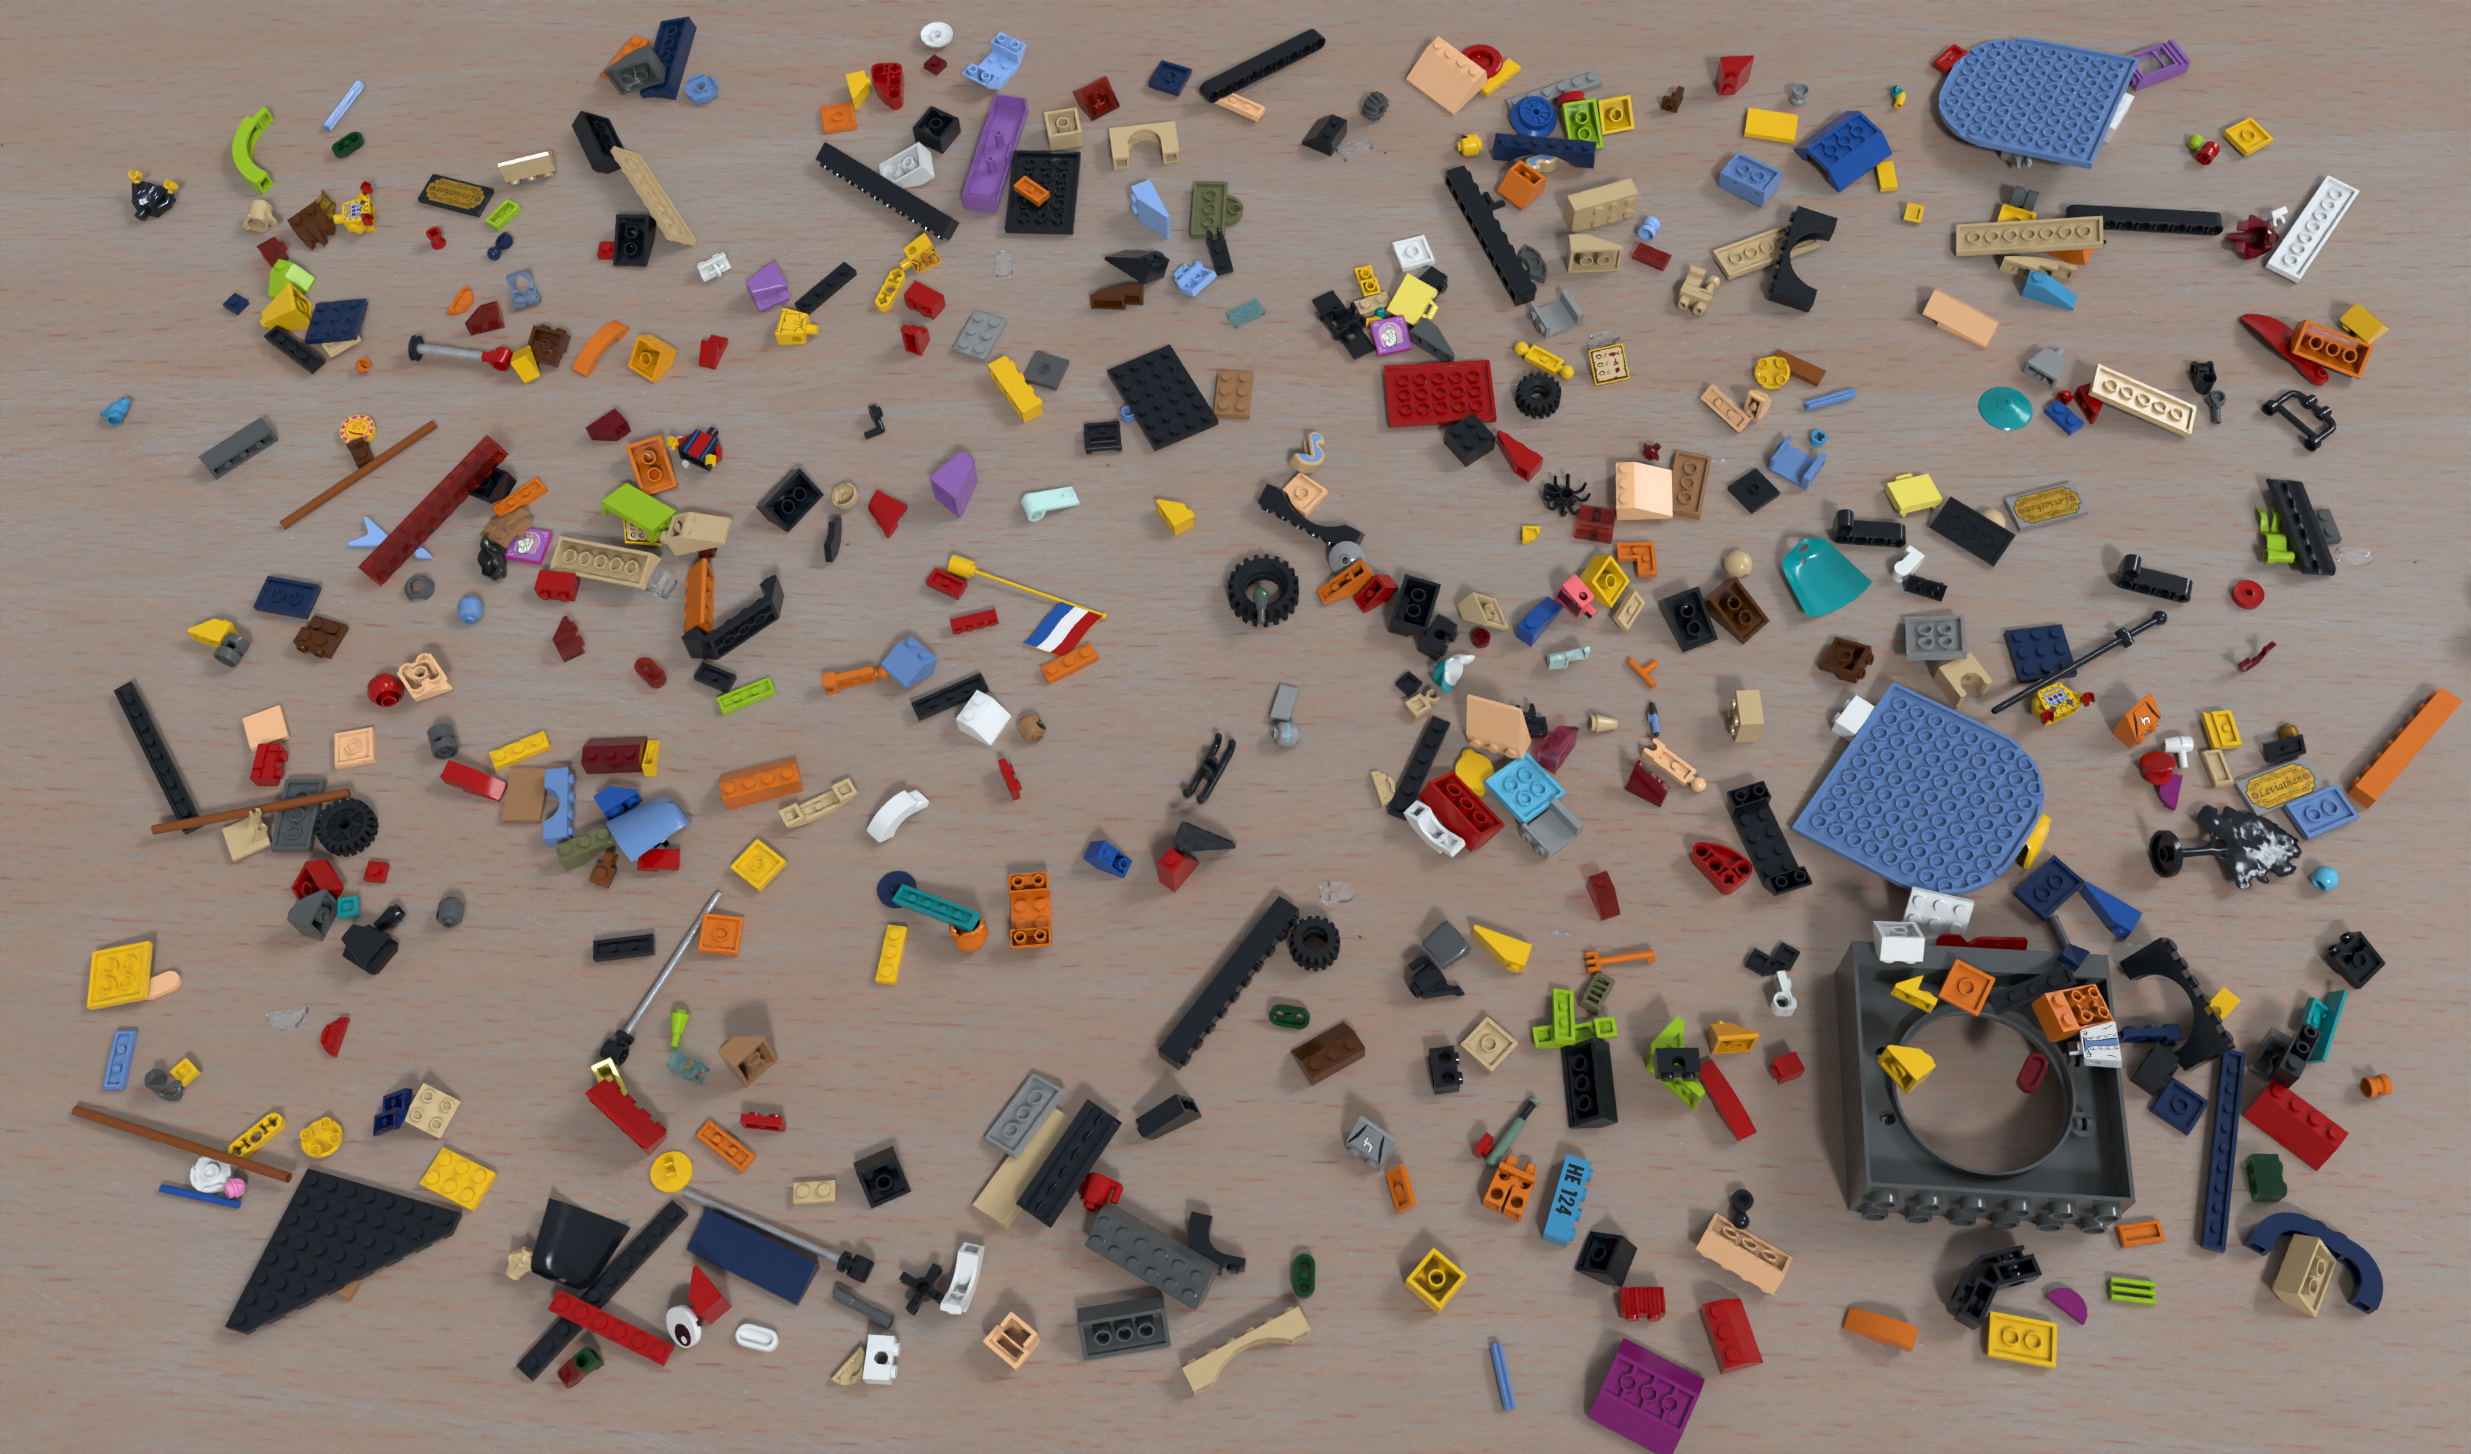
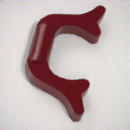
M2272 641L2267 646H2264L2256 657L2252 659L2248 657L2238 664L2239 669L2242 672L2250 670L2259 664L2277 644Z

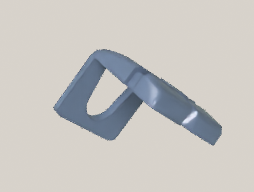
M528 270L506 276L512 292V304L515 310L527 307V305L531 306L541 303L540 296ZM522 276L528 282L529 287L525 292H520L516 289L514 281L516 277Z

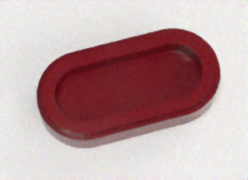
M2032 1053L2026 1058L2016 1078V1085L2022 1092L2032 1093L2039 1087L2048 1068V1060L2044 1055Z

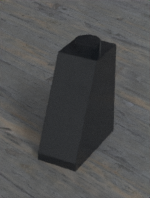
M1175 1094L1137 1118V1129L1143 1138L1154 1140L1201 1118L1202 1115L1193 1098Z

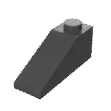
M1423 317L1410 331V341L1442 362H1454L1455 354L1438 326Z

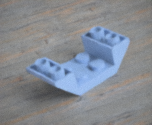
M999 32L991 41L992 52L979 66L970 63L962 72V76L988 89L1000 90L1019 69L1027 46Z

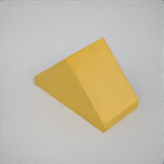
M529 345L513 352L510 363L525 384L541 377Z

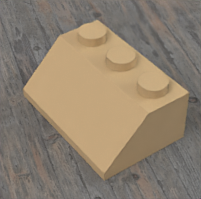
M551 150L498 163L505 182H510L511 185L521 183L520 179L527 178V181L535 180L537 175L541 174L544 177L554 175L553 171L557 170Z
M2294 1234L2292 1240L2288 1243L2287 1253L2280 1264V1271L2273 1282L2272 1290L2282 1302L2311 1317H2316L2337 1260L2320 1238Z

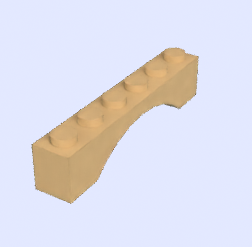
M1292 1306L1281 1312L1282 1315L1275 1319L1274 1317L1267 1318L1262 1322V1326L1256 1329L1251 1327L1242 1333L1243 1336L1237 1339L1232 1337L1223 1343L1224 1346L1217 1350L1216 1348L1207 1350L1202 1358L1198 1360L1193 1358L1184 1364L1185 1367L1182 1368V1372L1194 1396L1213 1387L1224 1367L1245 1349L1268 1342L1292 1345L1310 1335L1311 1329L1299 1306L1294 1309Z

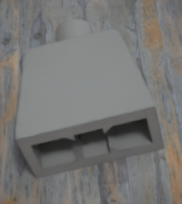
M2048 347L2044 348L2027 362L2023 373L2053 390L2068 361L2067 358L2063 357L2065 351L2059 347L2054 351Z

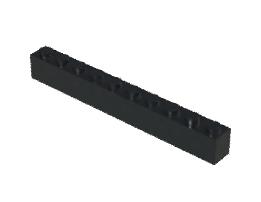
M826 142L815 159L821 163L820 166L827 171L832 169V174L839 178L845 177V182L852 186L854 184L858 185L857 189L865 194L867 191L870 192V197L877 201L883 200V205L890 209L892 207L896 208L895 212L903 217L906 214L909 216L908 220L914 224L921 223V228L928 232L934 231V236L941 240L943 238L950 240L959 225V222Z
M1465 165L1447 170L1445 173V184L1515 307L1533 301L1537 287L1530 280L1528 271L1523 268L1520 257L1516 256L1515 249L1508 242L1506 233L1501 230L1500 223L1493 216L1491 207H1488L1486 204L1485 196L1481 195L1478 184L1474 183L1471 172L1467 171Z
M1280 896L1276 899L1158 1049L1160 1058L1177 1070H1180L1182 1066L1185 1067L1190 1062L1191 1054L1194 1050L1198 1051L1201 1048L1207 1034L1210 1035L1214 1031L1219 1018L1223 1019L1226 1016L1227 1008L1231 1003L1234 1004L1239 999L1240 991L1250 985L1251 977L1254 973L1261 971L1267 957L1270 958L1274 954L1275 946L1279 941L1283 942L1288 935L1287 931L1289 928L1298 923L1300 919L1299 908Z

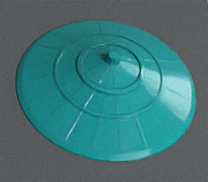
M2010 387L1991 388L1981 395L1978 402V410L1982 418L1989 425L2000 430L2011 431L2026 426L2032 418L2033 409L2028 398L2020 391Z

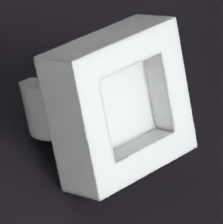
M2285 206L2261 215V218L2264 221L2269 220V224L2272 227H2276V220L2279 225L2285 223V219L2281 215L2288 213Z

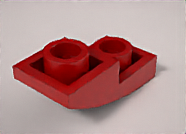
M680 849L648 850L638 857L637 871L679 870Z

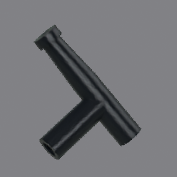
M1488 192L1482 194L1485 196L1488 207H1491L1492 211L1505 206L1504 200L1494 203Z

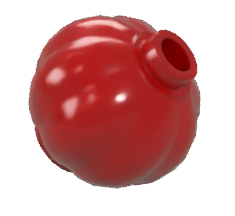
M390 673L376 675V677L369 681L367 686L368 698L381 707L395 705L404 695L402 680Z

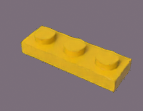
M543 730L491 751L489 754L496 771H499L552 748Z
M887 925L875 978L876 983L896 985L908 934L907 927Z

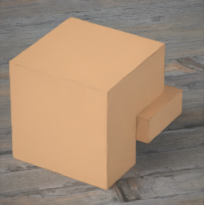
M1013 1312L1009 1313L1000 1326L997 1324L983 1341L988 1348L1016 1371L1041 1342L1038 1333Z

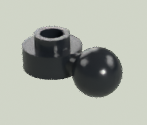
M1744 1189L1737 1190L1731 1197V1205L1737 1211L1732 1218V1223L1740 1230L1749 1226L1750 1220L1746 1212L1750 1210L1754 1202L1752 1194ZM1738 1199H1743L1745 1205H1740Z

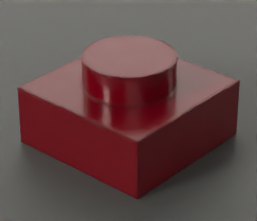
M933 55L924 63V69L936 76L947 67V62L936 55Z

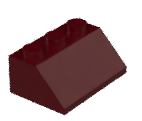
M648 737L590 738L583 746L581 765L587 774L643 772L641 765Z

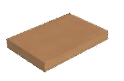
M511 768L501 818L503 823H542L547 790L544 787L545 770L549 768Z

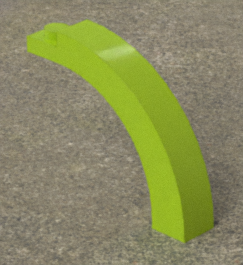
M264 107L252 118L249 116L245 117L235 133L232 144V155L239 172L246 183L262 195L274 184L269 174L258 168L253 162V150L258 138L274 121L269 110Z

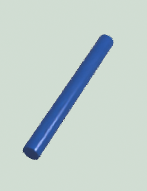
M161 1184L159 1187V1192L236 1209H239L241 1206L240 1200L228 1199L222 1196Z

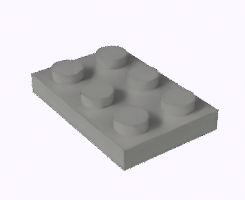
M975 310L953 347V353L985 363L1004 331L1007 321Z

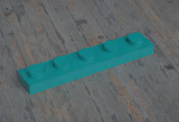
M904 884L901 885L892 899L896 905L968 932L973 930L981 917L977 911Z

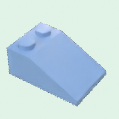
M1147 180L1131 186V194L1129 196L1132 202L1131 211L1133 215H1136L1140 222L1167 239H1171L1170 216L1151 181Z

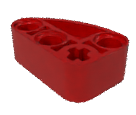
M878 63L873 65L871 75L875 91L880 100L893 110L902 108L904 104L905 79L901 64Z
M1698 842L1693 846L1690 854L1692 864L1724 895L1732 894L1745 884L1753 870L1751 862L1744 856L1723 845ZM1696 852H1701L1704 856H1699ZM1710 866H1714L1718 870H1712ZM1738 870H1744L1746 874H1742Z

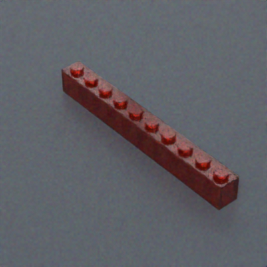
M486 435L358 568L381 587L415 553L422 543L427 541L428 537L453 514L454 510L479 487L485 478L491 475L492 471L509 454Z

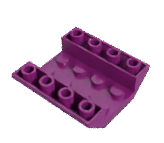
M1623 1338L1587 1418L1655 1454H1673L1698 1400L1705 1379Z

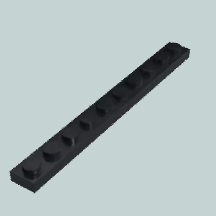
M131 681L115 689L114 693L176 819L183 820L200 816L135 685ZM202 826L182 829V831L187 835Z
M671 1200L579 1300L601 1310L688 1217V1213ZM561 1317L516 1366L530 1380L534 1381L584 1327Z

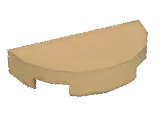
M1379 771L1370 772L1381 808L1389 805L1394 798L1395 783L1390 776H1386Z
M862 1346L830 1379L832 1382L842 1386L856 1384L863 1378L866 1352Z

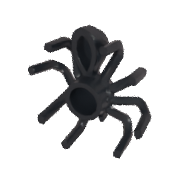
M1567 473L1566 487L1560 488L1557 484V476L1554 475V485L1551 483L1544 484L1543 499L1547 501L1548 510L1554 511L1562 504L1560 514L1563 518L1568 513L1564 511L1565 506H1568L1572 515L1577 516L1580 509L1574 512L1571 505L1574 506L1577 500L1580 502L1588 501L1591 494L1588 493L1584 499L1574 494L1584 491L1587 483L1584 482L1579 490L1573 491L1570 488V474ZM1559 500L1554 507L1550 506V502Z

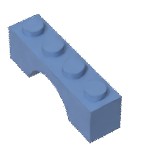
M568 767L545 770L544 787L550 796L559 799L557 812L550 819L543 822V840L548 848L555 847V845L575 837L572 820H575L573 803H575L576 798L573 786L576 785V778Z

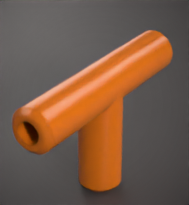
M1633 658L1628 659L1627 664L1651 688H1654L1657 682L1648 673L1658 666L1657 661L1653 660L1642 668Z

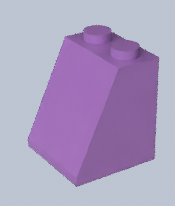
M962 451L930 477L935 499L959 518L963 516L978 483L977 470L974 464L975 460L972 456L966 455Z

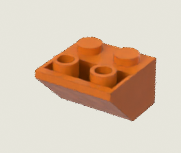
M1520 160L1509 169L1496 193L1520 210H1523L1544 192L1546 177Z

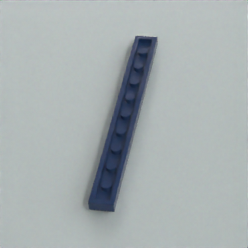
M2229 1050L2222 1054L2220 1060L2200 1248L2221 1254L2226 1251L2246 1053Z

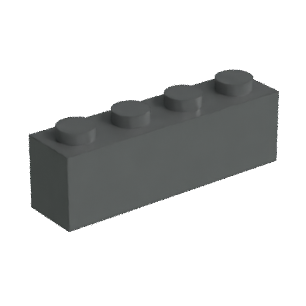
M260 417L200 455L199 458L217 480L277 442L278 439Z

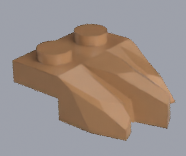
M519 508L513 513H507L490 520L479 535L482 537L487 535L488 541L506 549L515 536L519 538L524 536L531 526L533 519L526 518L529 512L524 508Z

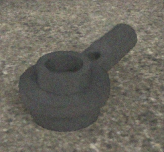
M2219 390L2210 392L2207 396L2208 404L2213 407L2214 424L2221 423V407L2226 401L2225 394Z

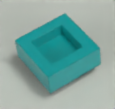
M358 895L338 898L337 917L339 919L360 917V898Z

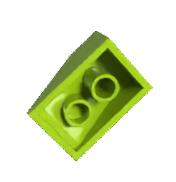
M1596 98L1563 103L1560 111L1566 139L1597 142L1596 149L1604 148Z

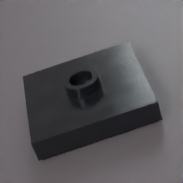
M1757 468L1729 485L1727 489L1751 514L1780 495V491Z

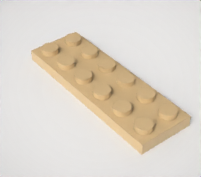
M1791 223L1713 250L1712 256L1728 280L1775 264L1779 254L1783 252V250H1780L1783 240L1787 238L1784 234L1787 226H1790ZM1808 240L1799 243L1792 248L1790 258L1820 248V240Z
M2100 364L2094 368L2088 395L2186 438L2191 435L2197 410L2196 406Z

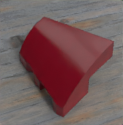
M1638 760L1625 790L1661 807L1668 795L1670 786L1653 771L1647 772L1641 767L1643 762Z

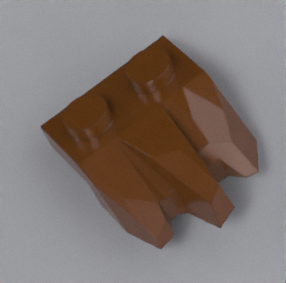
M315 201L287 220L297 236L311 250L315 248L316 243H320L325 247L328 243L325 236L334 235L335 227Z

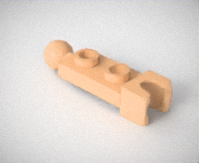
M1655 738L1652 740L1651 749L1653 751L1648 748L1643 750L1641 756L1645 761L1658 767L1683 787L1689 782L1695 792H1702L1706 788V781L1703 778L1694 777L1697 770L1665 748V745Z

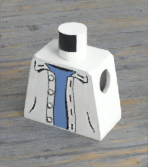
M2115 1022L2080 1030V1042H2068L2069 1055L2083 1054L2086 1066L2122 1068V1058Z

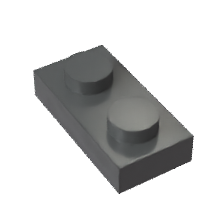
M2330 509L2314 510L2327 545L2339 544L2342 538Z

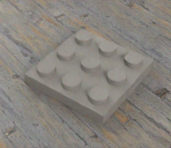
M1964 615L1905 617L1907 661L1967 659Z

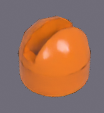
M360 358L355 364V369L359 373H366L371 369V363L366 358Z

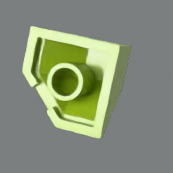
M278 259L270 271L268 296L274 299L289 283L304 295L309 292L316 279L295 263Z

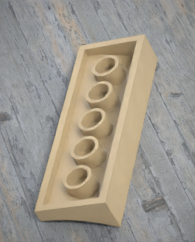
M560 536L549 571L576 573L579 578L645 590L648 580L661 558L650 552Z
M1055 1108L1019 1158L1016 1160L1011 1156L1007 1157L973 1203V1207L1008 1230L1022 1211V1208L1016 1205V1202L1074 1118Z

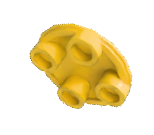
M1775 356L1759 359L1754 371L1755 380L1765 389L1773 390L1784 386L1790 376V368L1786 359Z
M329 1117L313 1122L300 1133L302 1150L313 1158H324L331 1155L342 1143L343 1132L341 1126Z

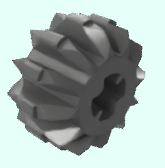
M1372 92L1363 101L1364 105L1361 108L1363 109L1362 113L1369 120H1379L1387 112L1389 99L1381 92Z

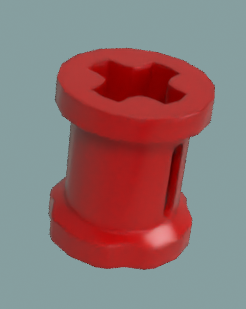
M432 227L426 231V236L431 240L433 249L440 250L446 246L447 242L442 237V232L438 227Z

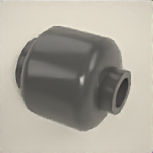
M447 897L439 902L436 919L446 928L459 925L463 919L465 906L458 898Z

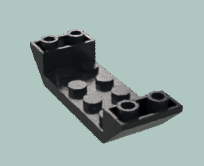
M774 574L759 584L764 595L763 598H759L754 604L743 609L738 615L728 619L717 629L710 631L708 635L704 636L697 627L687 631L681 639L689 656L696 659L718 660L779 619L784 594L777 576Z
M1764 780L1727 791L1732 822L1762 886L1771 894L1777 896L1812 885V880L1805 866H1798L1769 806L1771 795Z

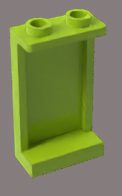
M627 482L601 501L602 514L608 515L612 512L647 532V541L652 544L659 539L661 531L669 529L673 515H677V511Z

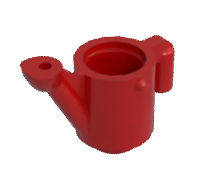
M1088 1173L1080 1185L1081 1197L1079 1200L1084 1203L1082 1207L1091 1212L1098 1213L1099 1209L1101 1210L1108 1204L1109 1199L1111 1203L1118 1204L1123 1191V1185L1102 1174Z

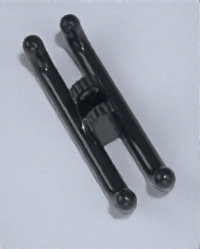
M1220 733L1215 734L1213 745L1189 788L1183 790L1185 798H1190L1194 794L1202 778L1209 780V783L1202 795L1197 797V802L1202 805L1208 800L1235 751L1236 741L1234 739L1229 740L1228 748L1218 765V759L1215 755L1220 748L1222 735Z

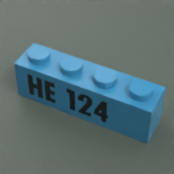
M1566 1155L1542 1236L1543 1240L1567 1247L1569 1241L1573 1242L1576 1229L1573 1228L1574 1221L1579 1222L1582 1209L1578 1207L1580 1201H1585L1588 1191L1584 1189L1586 1181L1590 1182L1593 1170L1590 1169V1161Z

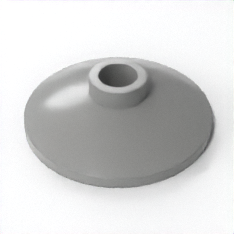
M1343 541L1336 544L1329 554V565L1332 571L1339 575L1360 559L1365 562L1364 551L1358 544L1352 541ZM1344 557L1349 559L1347 564L1343 562Z

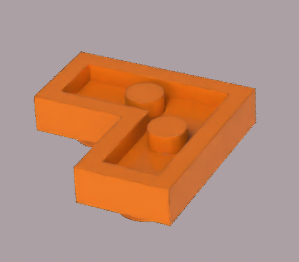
M1654 542L1616 543L1617 562H1636L1638 578L1657 576Z

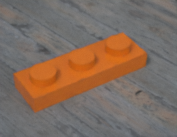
M1089 642L1041 666L1040 670L1050 685L1098 661L1099 656Z

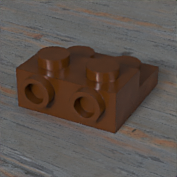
M543 324L540 327L533 325L528 345L532 349L535 361L559 367L562 353H566L571 336L566 334L567 331L560 328L552 330L551 327Z
M314 615L307 627H301L293 643L296 645V649L302 653L310 652L319 658L326 657L332 659L349 627L346 624Z
M1835 637L1820 662L1819 668L1822 671L1837 674L1840 680L1857 684L1859 679H1864L1866 674L1865 668L1867 665H1872L1874 655L1869 645Z

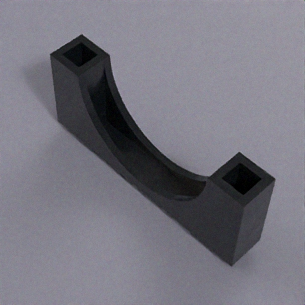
M1798 206L1795 212H1791L1788 220L1791 224L1786 228L1784 235L1787 238L1783 240L1780 250H1783V252L1779 254L1776 261L1778 269L1775 268L1772 275L1774 282L1770 283L1768 289L1770 296L1768 300L1809 313L1814 304L1817 289L1805 284L1795 274L1790 261V253L1792 248L1804 241L1824 240L1829 242L1834 233L1838 218Z
M2160 937L2119 963L2129 980H2140L2151 975H2161L2175 981L2185 990L2193 1006L2194 1024L2189 1038L2174 1054L2180 1058L2178 1062L2184 1071H2194L2236 1046L2233 1043L2234 1039L2231 1033L2225 1030L2221 1024L2222 1019L2220 1015L2214 1012L2210 1006L2211 1001L2209 997L2202 993L2199 988V981L2189 972L2188 963L2178 954L2175 942L2169 938Z

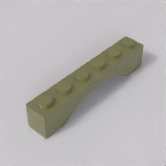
M606 825L555 845V849L560 863L567 872L585 865L598 853L616 845L617 842Z

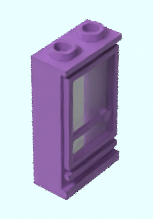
M2173 39L2130 55L2129 57L2139 58V62L2129 86L2136 92L2185 74L2191 60Z

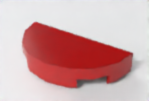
M348 1017L338 1018L330 1025H327L321 1034L320 1041L324 1050L336 1058L350 1022Z

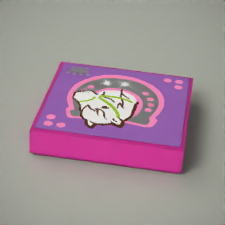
M1404 315L1369 323L1378 357L1412 350Z
M529 528L522 538L514 537L509 544L505 558L512 561L541 565L552 539V532Z

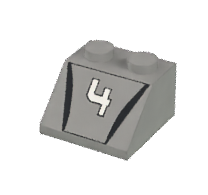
M1361 1115L1346 1141V1149H1348L1347 1152L1355 1158L1360 1157L1364 1160L1365 1165L1370 1169L1381 1171L1395 1152L1396 1139Z

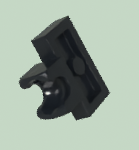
M1531 703L1528 712H1523L1530 738L1548 737L1546 716L1536 717L1535 705Z

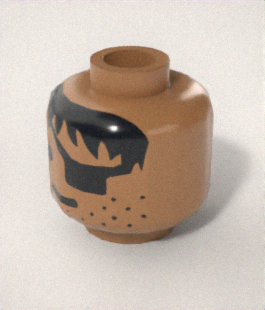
M1034 714L1022 716L1017 727L1026 742H1039L1043 739L1046 731L1043 722Z

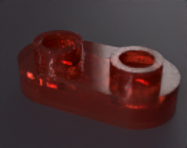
M642 657L635 662L634 669L636 673L650 687L661 688L665 685L667 678L664 671L650 658Z

